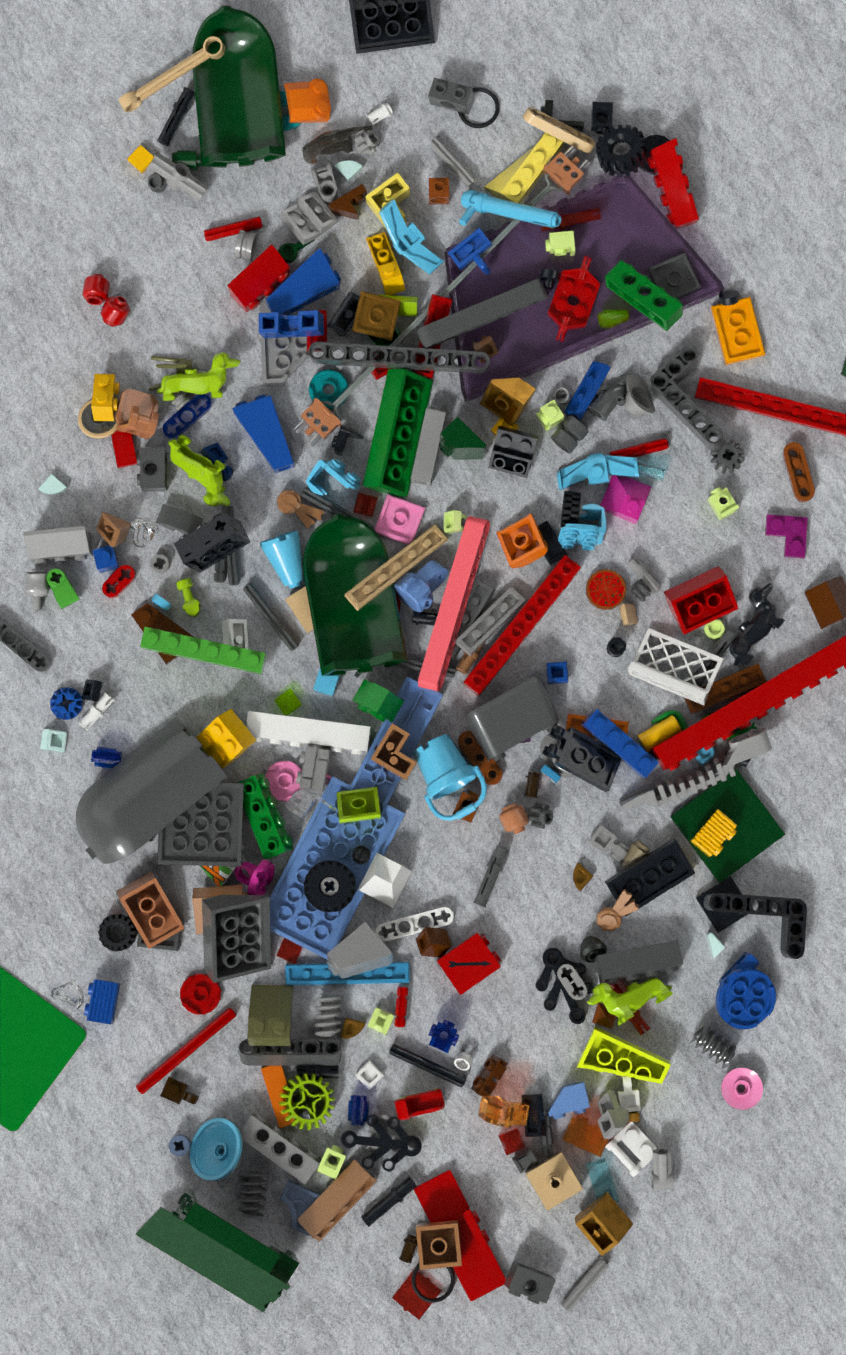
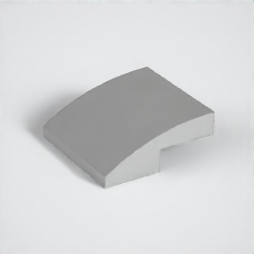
M315 191L299 198L298 204L281 211V218L303 245L319 237L338 222V219Z

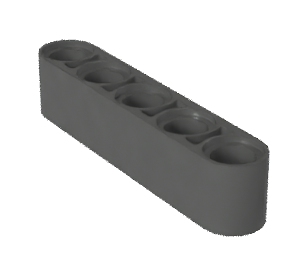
M245 1039L239 1044L240 1061L248 1066H332L341 1061V1045L335 1039H291V1046H249L248 1039Z

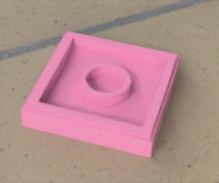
M387 494L374 530L378 535L409 545L415 539L425 507Z

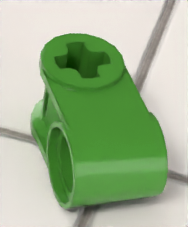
M52 569L48 572L47 582L61 609L80 600L72 584L69 583L66 575L60 569ZM55 574H57L58 576H62L59 578V583H56L55 581L52 582V580H54L53 576Z

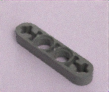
M0 617V627L4 629L0 634V641L36 671L46 672L51 666L50 658ZM14 632L16 639L11 643L6 642V633ZM28 644L31 647V652L29 655L24 656L21 654L20 648ZM36 651H38L36 656L39 659L45 658V667H37L38 662L32 658Z

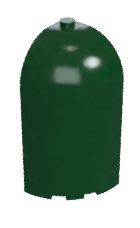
M221 6L201 24L196 34L192 54L202 49L204 41L211 36L218 37L225 45V53L221 58H209L193 68L202 166L226 168V164L238 163L239 167L254 165V161L264 159V162L277 160L286 156L276 52L273 41L264 25L253 15L242 10L233 9L231 6ZM217 41L212 42L208 47V52L216 54L220 50V43Z
M343 514L333 515L331 519L322 523L314 530L307 542L303 557L304 579L322 676L346 675L345 671L357 670L358 674L373 671V667L384 665L385 668L408 660L394 583L358 611L344 596L350 589L387 562L389 557L381 538L372 527L360 519L346 517Z

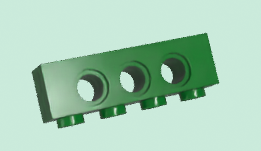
M621 260L605 276L607 288L665 331H668L682 317L683 305L681 301L676 297L668 295L663 287L653 284L648 276L638 273L631 264H626Z

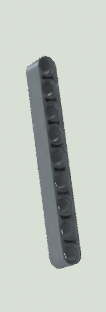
M314 342L308 350L310 359L314 363L477 374L485 373L490 365L489 356L484 352L328 342ZM315 349H322L324 353L321 357L313 356V351ZM336 350H342L344 355L337 359L333 357V353ZM357 351L364 353V357L360 360L353 357V354ZM375 353H383L385 355L384 359L376 361L373 358ZM400 353L405 356V359L402 362H396L394 356ZM417 355H423L425 361L419 364L414 361V358ZM437 356H443L446 361L444 364L438 365L434 359ZM462 357L466 360V363L463 366H458L454 362L455 359ZM482 358L486 361V365L478 367L475 361Z

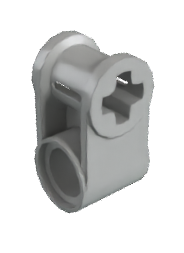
M329 162L326 166L316 169L312 167V176L315 185H317L320 198L324 203L330 204L338 198L331 164ZM327 189L334 191L331 195L324 194V191Z

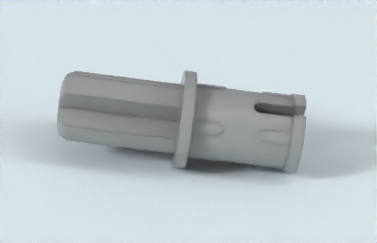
M638 556L628 562L627 565L637 575V580H641L652 594L660 590L661 586L651 575V570H648L643 565Z

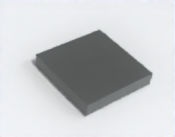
M685 252L648 268L654 284L663 287L671 297L681 299L701 290V285Z

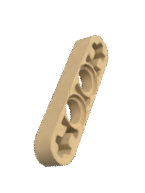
M528 107L523 115V119L529 124L585 153H591L596 145L595 141L589 136L533 107Z

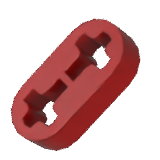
M129 565L120 566L103 583L102 591L104 595L112 599L118 597L135 580L136 573L134 569ZM123 570H125L126 572L130 570L131 572L129 573V575L131 577L129 579L125 577L120 582L119 580L123 577V574L121 572ZM118 582L119 584L115 587L116 592L108 594L109 589L107 586L109 584L113 586Z

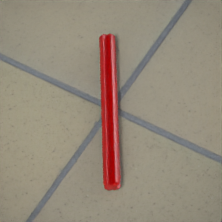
M228 1008L137 1084L136 1089L139 1093L144 1094L227 1025L236 1017L235 1011L232 1008Z

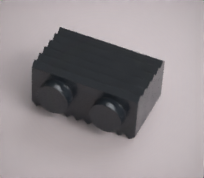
M354 292L347 294L327 325L329 329L341 337L348 335L347 332H350L349 329L354 324L359 301L357 294Z

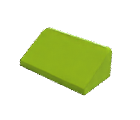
M380 295L401 300L397 316L417 317L418 297Z

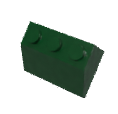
M458 416L440 433V451L447 458L451 456L454 460H482L485 457L487 445Z

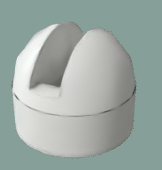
M466 1052L459 1053L454 1061V1065L463 1071L468 1070L472 1063V1057L470 1054H465Z

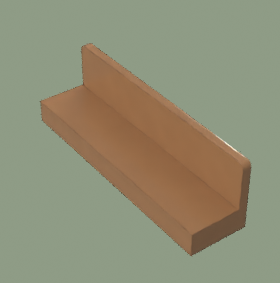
M353 1160L297 1221L312 1238L320 1242L377 1182V1179L368 1173L356 1160Z

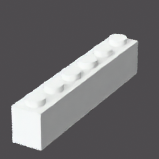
M248 711L246 724L247 729L257 740L256 742L266 739L270 740V744L282 745V742H290V746L302 748V744L311 745L310 747L318 749L329 747L331 752L343 753L344 749L351 750V754L363 755V752H368L371 732L370 726Z

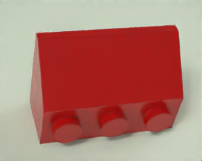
M271 244L227 285L230 296L246 312L250 309L253 311L260 305V300L264 296L268 297L275 291L274 287L279 282L282 284L289 278L290 267Z
M719 566L663 592L683 635L739 609L727 575Z

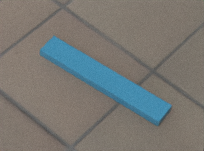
M393 962L388 966L343 979L339 975L334 976L328 969V964L285 965L286 985L410 983L409 962Z

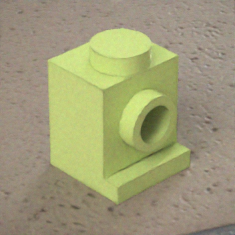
M574 231L549 233L548 239L545 240L546 252L555 254V256H563L570 252V256H574Z
M555 400L540 407V411L536 413L545 431L564 421V415Z
M718 487L710 492L711 496L707 501L719 521L740 508L727 487L723 490L721 487ZM725 498L726 504H721L719 499Z
M333 1145L332 1148L327 1146L317 1171L336 1179L346 1158V1154L343 1153L344 1149ZM331 1156L336 1157L337 1162L335 1164L329 1162Z

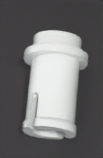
M382 103L381 107L367 114V118H369L368 120L374 126L386 117L390 118L393 111L388 103Z

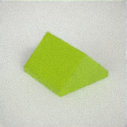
M377 787L336 792L340 824L381 819Z

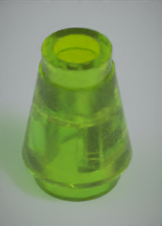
M603 309L602 312H598L600 328L609 329L629 321L627 309Z

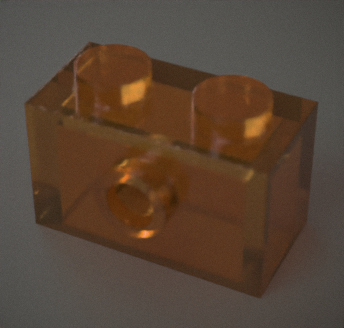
M577 1114L574 1117L571 1115L561 1139L601 1157L608 1139H604L598 1123L596 1122L594 1126L587 1123L589 1119Z

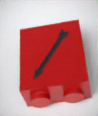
M474 934L437 960L460 995L501 967L499 963L502 960L496 951L491 953L487 947L490 943L484 934Z

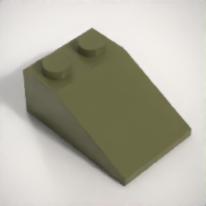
M293 985L251 986L247 1036L249 1046H291Z

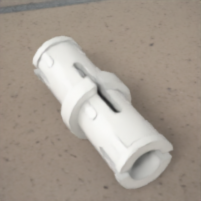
M104 692L94 706L91 705L89 707L90 710L78 723L85 730L89 731L99 717L102 718L104 716L103 713L115 700L108 693Z

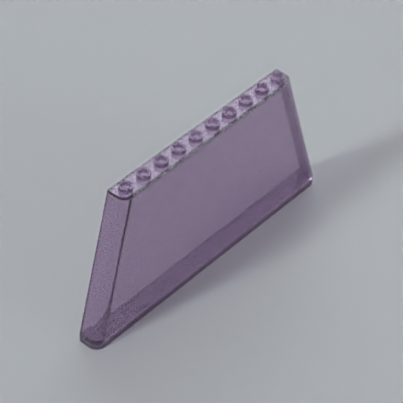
M615 176L611 182L606 184L601 182L595 185L594 189L587 192L582 190L571 199L563 198L557 202V205L552 207L544 206L541 209L557 212L561 216L560 225L555 228H549L520 221L483 259L491 269L490 274L485 275L477 265L449 293V298L453 299L451 314L538 279L542 269L556 270L560 272L561 276L564 270L580 268L584 256H587L586 264L589 257L592 258L588 270L600 283V287L586 327L568 330L564 342H560V339L559 341L555 339L559 326L547 315L558 283H553L552 289L545 288L549 296L547 299L454 338L456 350L474 351L472 347L473 341L477 344L482 340L481 336H490L498 350V353L490 358L489 369L485 373L459 372L462 397L465 402L471 401L485 394L492 379H523L654 323L606 287L605 276L621 260L626 264L629 263L634 266L641 275L648 276L654 284L648 268L685 252L701 285V290L679 299L683 305V310L719 295L724 290L723 284L631 176ZM512 221L506 222L498 230L490 229L484 232L485 236L492 242ZM574 231V256H570V252L563 256H555V254L546 252L545 240L548 239L549 233ZM457 245L448 247L446 252H444L448 286L470 265L469 263L460 270L449 256L448 252ZM571 296L568 298V303L575 306L579 303V299L576 296ZM458 357V366H463L466 363V360L462 357ZM477 359L475 364L478 367H483L486 365V361L481 363Z

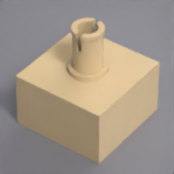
M561 1151L525 1171L526 1176L547 1211L583 1190Z

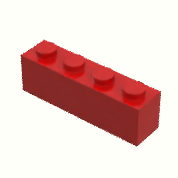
M677 138L652 149L649 153L650 157H647L650 169L654 168L655 171L654 183L657 188L660 187L662 193L660 195L661 204L663 207L666 206L668 212L666 214L668 225H672L673 230L695 224L699 220L692 193H687V189H689L687 175L685 173L682 174L681 171L683 169L682 156L676 153Z

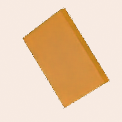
M751 297L740 299L733 305L718 304L711 306L725 365L765 356Z

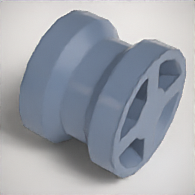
M178 1134L169 1142V1150L175 1156H183L190 1150L191 1142L186 1135Z

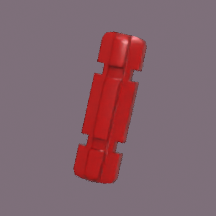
M400 986L397 988L398 998H396L394 1025L395 1027L403 1028L406 1024V1019L404 1018L407 1012L408 999H406V996H408V988Z

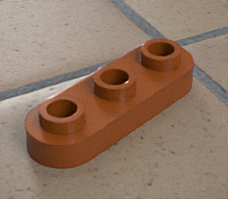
M792 442L787 444L783 450L784 462L794 497L799 502H808L813 498L815 488L804 449L799 443ZM789 451H795L796 456L791 457ZM795 470H800L801 476H796ZM805 489L807 495H801L800 490Z
M471 731L463 732L458 738L460 749L473 767H479L486 784H498L502 779V770L494 759L488 762ZM465 738H471L472 744L466 745L464 742ZM478 754H482L484 756V760L479 762L477 761L476 756ZM495 771L496 777L490 778L488 773Z

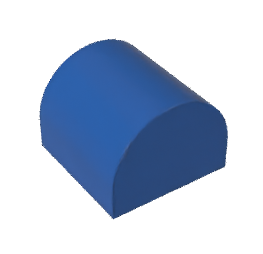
M567 661L546 663L547 684L568 683Z

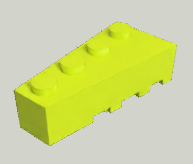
M594 1026L577 1062L578 1068L608 1072L660 1084L663 1083L671 1066L669 1060Z

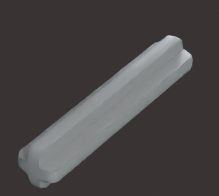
M438 137L432 140L430 146L466 186H471L476 180L475 177Z
M600 1258L563 1300L561 1304L567 1311L572 1310L609 1267L604 1259Z

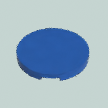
M751 967L739 968L729 973L720 983L716 993V1008L720 1017L727 1024L737 1029L757 1027L768 1015L770 1016L776 1002V990L770 978L762 971Z

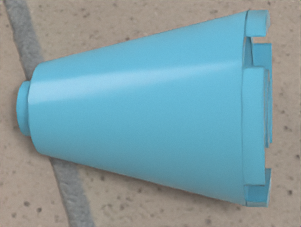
M298 530L260 542L261 549L283 585L289 586V589L300 586V581L304 580Z

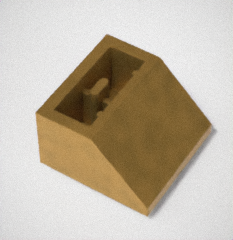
M605 1192L575 1216V1224L601 1256L615 1247L633 1226V1222L608 1192Z

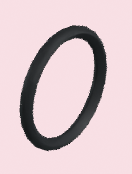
M472 88L473 92H485L492 97L495 103V113L488 122L483 124L469 122L461 112H458L459 117L470 127H487L496 120L499 114L498 99L495 94L486 88Z
M417 1264L413 1270L411 1280L412 1288L416 1295L429 1303L441 1302L446 1299L453 1291L455 1285V1275L452 1267H446L451 1277L450 1287L447 1292L438 1298H428L422 1295L416 1286V1275L420 1269L419 1264Z

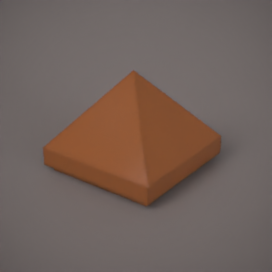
M598 1003L592 1023L612 1029L616 1016L610 1014L604 1004Z

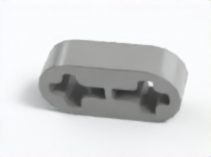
M569 964L561 965L557 970L558 979L572 999L582 1000L587 994L586 985L573 966ZM563 968L571 969L570 976L573 979L571 982L566 977H561ZM572 983H575L577 987H583L581 996L572 994L574 991Z

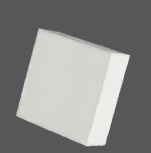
M369 1060L355 1076L370 1090L384 1074Z

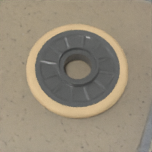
M92 400L85 403L80 409L78 424L82 432L87 436L99 439L108 437L116 432L117 422L115 418L114 421H94L91 408Z

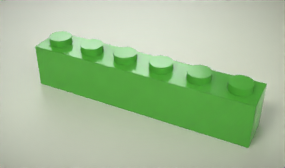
M144 627L140 645L144 650L263 675L267 658L264 652Z

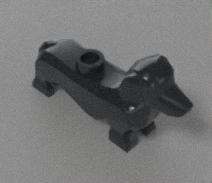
M771 583L762 588H753L749 593V601L755 608V615L749 622L746 620L738 628L741 632L729 647L730 653L735 658V666L739 663L742 666H747L754 658L752 654H747L751 646L767 636L771 628L778 629L785 621L783 618H777L775 606L767 600L773 587Z

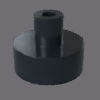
M542 269L539 278L545 281L544 287L552 289L553 283H558L560 280V272L552 269Z

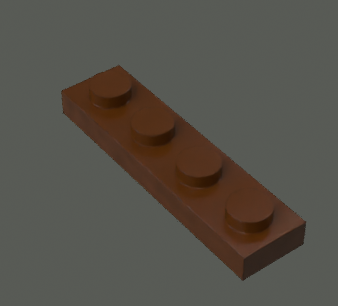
M759 663L714 682L705 705L684 698L690 713L694 714L767 681Z

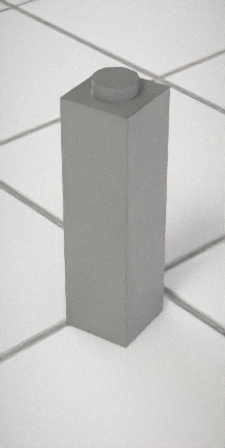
M426 408L411 475L412 483L431 486L440 446V433L443 431L446 419V412H442L443 409Z

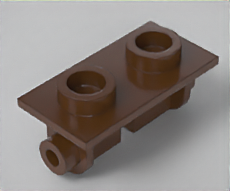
M492 1054L484 1063V1068L480 1075L474 1079L471 1090L486 1099L497 1085V1083L492 1081V1078L495 1077L500 1080L507 1070L506 1066L508 1063Z

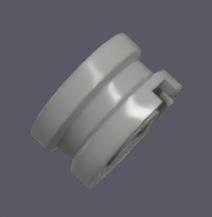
M239 231L235 247V258L241 259L243 257L248 261H252L256 246V233L251 232L247 234L246 231Z

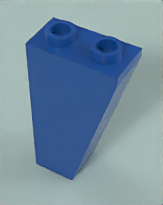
M318 249L266 299V304L270 311L279 312L282 315H290L340 289L339 282L341 278L336 270L333 271L330 267L332 262L328 254H323L322 250Z
M271 395L257 396L255 401L249 403L247 401L237 403L236 407L232 408L235 417L273 471L279 473L294 468L295 466Z

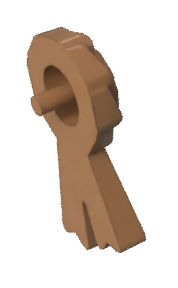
M284 490L277 497L278 509L284 514L295 513L307 529L310 528V525L315 524L308 515L321 520V515L324 514L322 510L302 504L300 495L294 490Z
M623 889L613 907H604L597 913V925L603 931L613 932L621 926L622 916L639 909L635 899L629 901L632 893H627Z

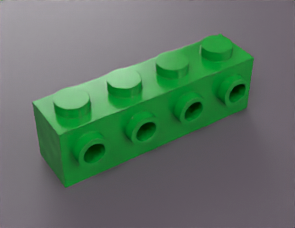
M256 774L237 782L244 784L243 807L264 860L272 859L293 850L292 838L285 829L284 818L279 814L277 801L271 794L269 781L264 774Z

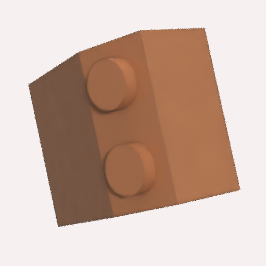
M152 871L116 891L148 949L185 929Z

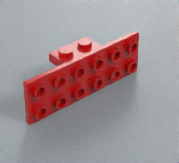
M447 1170L417 1186L414 1192L430 1223L458 1220L462 1266H455L453 1269L469 1300L474 1301L504 1285L506 1278L487 1243L490 1241V1238L485 1229L481 1231L478 1225L481 1220L475 1210L471 1211L451 1170Z

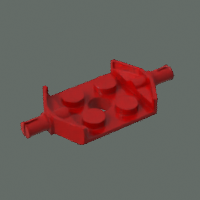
M584 256L580 268L564 270L561 273L547 314L559 326V331L555 338L557 341L560 339V342H564L568 330L585 328L600 287V283L588 270L592 261L590 257L586 264L588 257ZM576 296L579 299V303L572 306L568 303V298Z

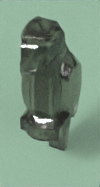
M373 126L351 127L325 132L304 145L302 148L303 159L309 164L317 163L316 157L319 154L332 155L340 151L345 153L353 152L350 135L357 134L363 129L364 131H373Z

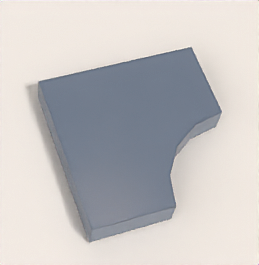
M288 1179L280 1200L291 1211L292 1220L290 1228L309 1236L310 1234L297 1220L321 1194Z

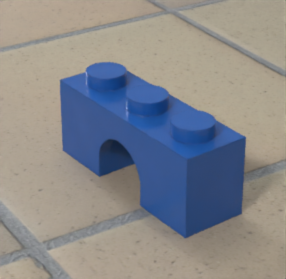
M318 310L298 311V315H282L279 312L259 313V334L265 339L324 336V315Z

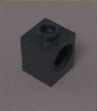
M613 102L592 103L591 131H595L597 134H603L605 130L610 132ZM604 116L607 120L600 122L597 120V117Z

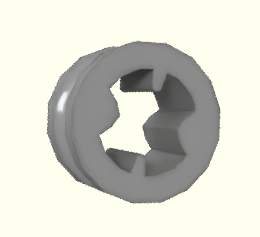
M183 392L171 404L177 407V411H180L191 399L186 398V393Z
M155 555L151 559V567L156 573L163 574L168 571L170 562L164 555ZM158 559H161L162 562L166 561V564H163V569H159L158 566L155 568Z

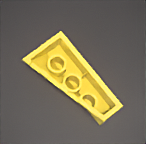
M545 132L535 146L489 182L484 189L499 199L522 204L543 176L544 165H548L563 149L564 141Z

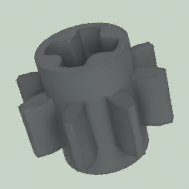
M536 802V807L532 806L529 809L528 818L531 821V826L545 829V824L549 825L552 822L553 812L549 810L550 805Z

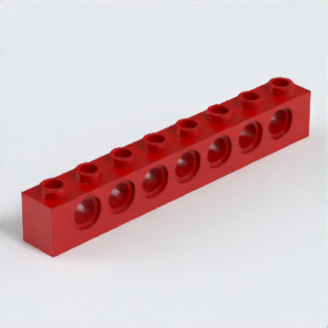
M566 555L561 559L463 682L464 686L478 697L483 693L581 569L578 564Z

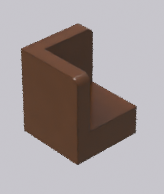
M425 927L416 938L421 956L441 958L452 946L446 929Z

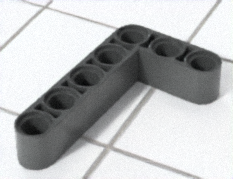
M689 345L681 349L651 376L652 392L708 449L718 451L724 445L722 430L677 386L679 382L697 368L700 362L697 348ZM688 355L695 357L692 360L685 359ZM673 368L680 370L678 373L670 372ZM659 381L665 383L663 386L655 385ZM671 395L678 396L676 400L668 399ZM684 409L692 410L689 414L682 413ZM700 422L706 424L703 428L696 427ZM713 436L720 438L717 442L709 440Z

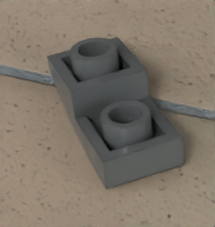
M163 504L155 523L171 531L177 530L184 534H190L202 524L203 519L187 511Z

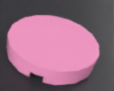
M280 761L269 767L265 777L269 781L271 794L276 800L287 802L301 795L303 790L299 789L300 784L296 783L298 771L302 772L297 764L290 761Z

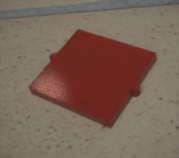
M419 1271L417 1272L416 1286L420 1293L428 1298H437L442 1290L433 1284L429 1277L426 1278ZM411 1273L392 1299L399 1303L404 1311L410 1312L420 1320L432 1303L423 1301L416 1295L412 1288Z

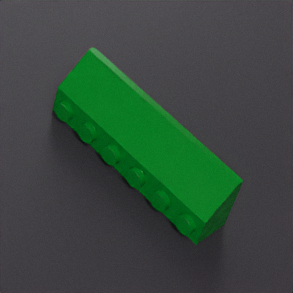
M388 369L363 487L376 492L407 498L425 411L433 383L432 380L407 369Z

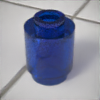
M97 746L96 750H92L91 762H94L95 767L112 769L121 762L122 752L114 748Z
M351 1095V1099L348 1100L347 1121H351V1125L363 1126L369 1113V1101H367V1096Z

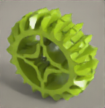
M304 1073L303 1080H301L299 1075H295L296 1083L289 1079L288 1083L291 1087L283 1086L287 1094L280 1093V1097L285 1098V1102L281 1101L279 1105L286 1106L285 1109L281 1110V1114L288 1112L289 1115L285 1117V1120L289 1121L293 1118L291 1125L296 1126L299 1122V1129H303L305 1123L307 1130L312 1129V1123L315 1128H319L318 1120L325 1124L327 1121L323 1116L331 1117L332 1114L327 1110L335 1109V1106L329 1105V1101H335V1097H329L328 1095L334 1092L333 1089L326 1091L329 1082H325L322 1085L323 1077L315 1081L316 1074H312L310 1079H308V1074ZM304 1084L315 1086L319 1089L320 1093L311 1095L305 1089ZM298 1088L299 1099L291 1104L292 1095ZM305 1095H307V1098H315L309 1102V1107L307 1105H299L305 1101ZM323 1098L322 1108L316 1115L315 1104ZM305 1109L310 1119L299 1117L294 1110Z

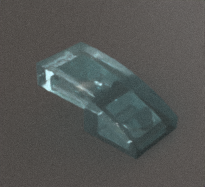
M603 1158L585 1164L596 1199L605 1192H608L615 1202H619L606 1159Z

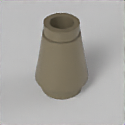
M637 839L635 843L632 842L621 864L627 868L646 856L650 849Z

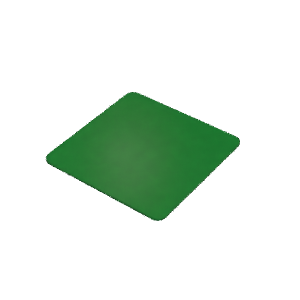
M0 967V1124L9 1131H16L86 1038V1032L82 1027Z

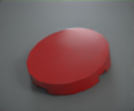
M195 974L183 982L180 989V999L187 1011L195 1015H204L212 1012L218 1006L221 1000V989L219 983H213L207 974Z

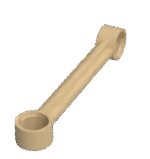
M208 37L204 41L202 49L138 90L127 92L121 96L119 103L124 112H131L137 109L143 100L207 59L221 58L225 53L224 43L218 37ZM215 41L219 42L221 45L220 50L216 54H210L208 52L209 45Z

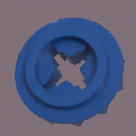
M70 687L60 688L54 692L50 699V708L53 714L63 720L75 718L83 707L81 695ZM63 696L69 701H74L69 704L68 710L64 706H58L63 703Z

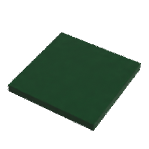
M734 769L735 776L731 777L728 774L726 781L722 782L719 780L717 785L711 786L670 816L718 883L728 878L785 835L737 769ZM719 809L737 824L735 828L737 832L731 840L726 839L721 844L724 848L717 856L712 855L708 857L690 841L713 813Z

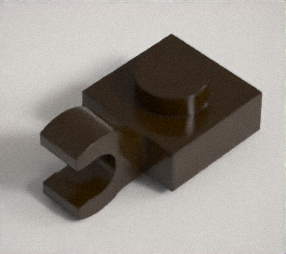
M168 1077L160 1095L177 1104H180L182 1099L191 1104H196L199 1098L198 1095L186 1091L188 1084L172 1077Z

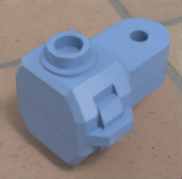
M431 560L417 573L407 572L403 577L395 581L398 597L414 611L422 612L424 609H428L434 601L432 592L445 581L448 570L437 561Z

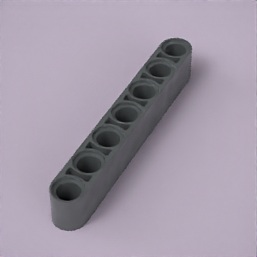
M538 278L425 325L416 330L423 347L429 349L537 304L549 296L541 279Z

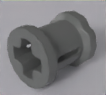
M530 1147L527 1148V1152L512 1158L520 1174L524 1173V1170L528 1167L539 1164Z

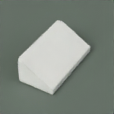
M228 619L222 621L223 644L248 649L247 619Z

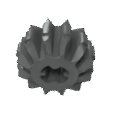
M732 439L729 440L728 445L724 440V445L720 450L710 452V455L714 457L710 462L717 463L714 468L715 470L722 467V474H725L727 468L730 474H732L734 468L739 470L741 467L739 463L744 462V458L740 456L744 454V450H737L740 446L739 443L732 446ZM725 453H728L727 455H731L729 461H727V458H723Z

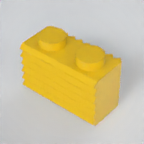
M717 809L690 842L708 857L712 855L717 856L724 848L721 844L726 839L731 840L736 834L735 828L737 824Z

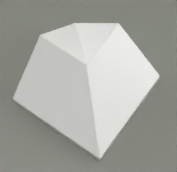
M376 853L358 890L393 908L412 871Z

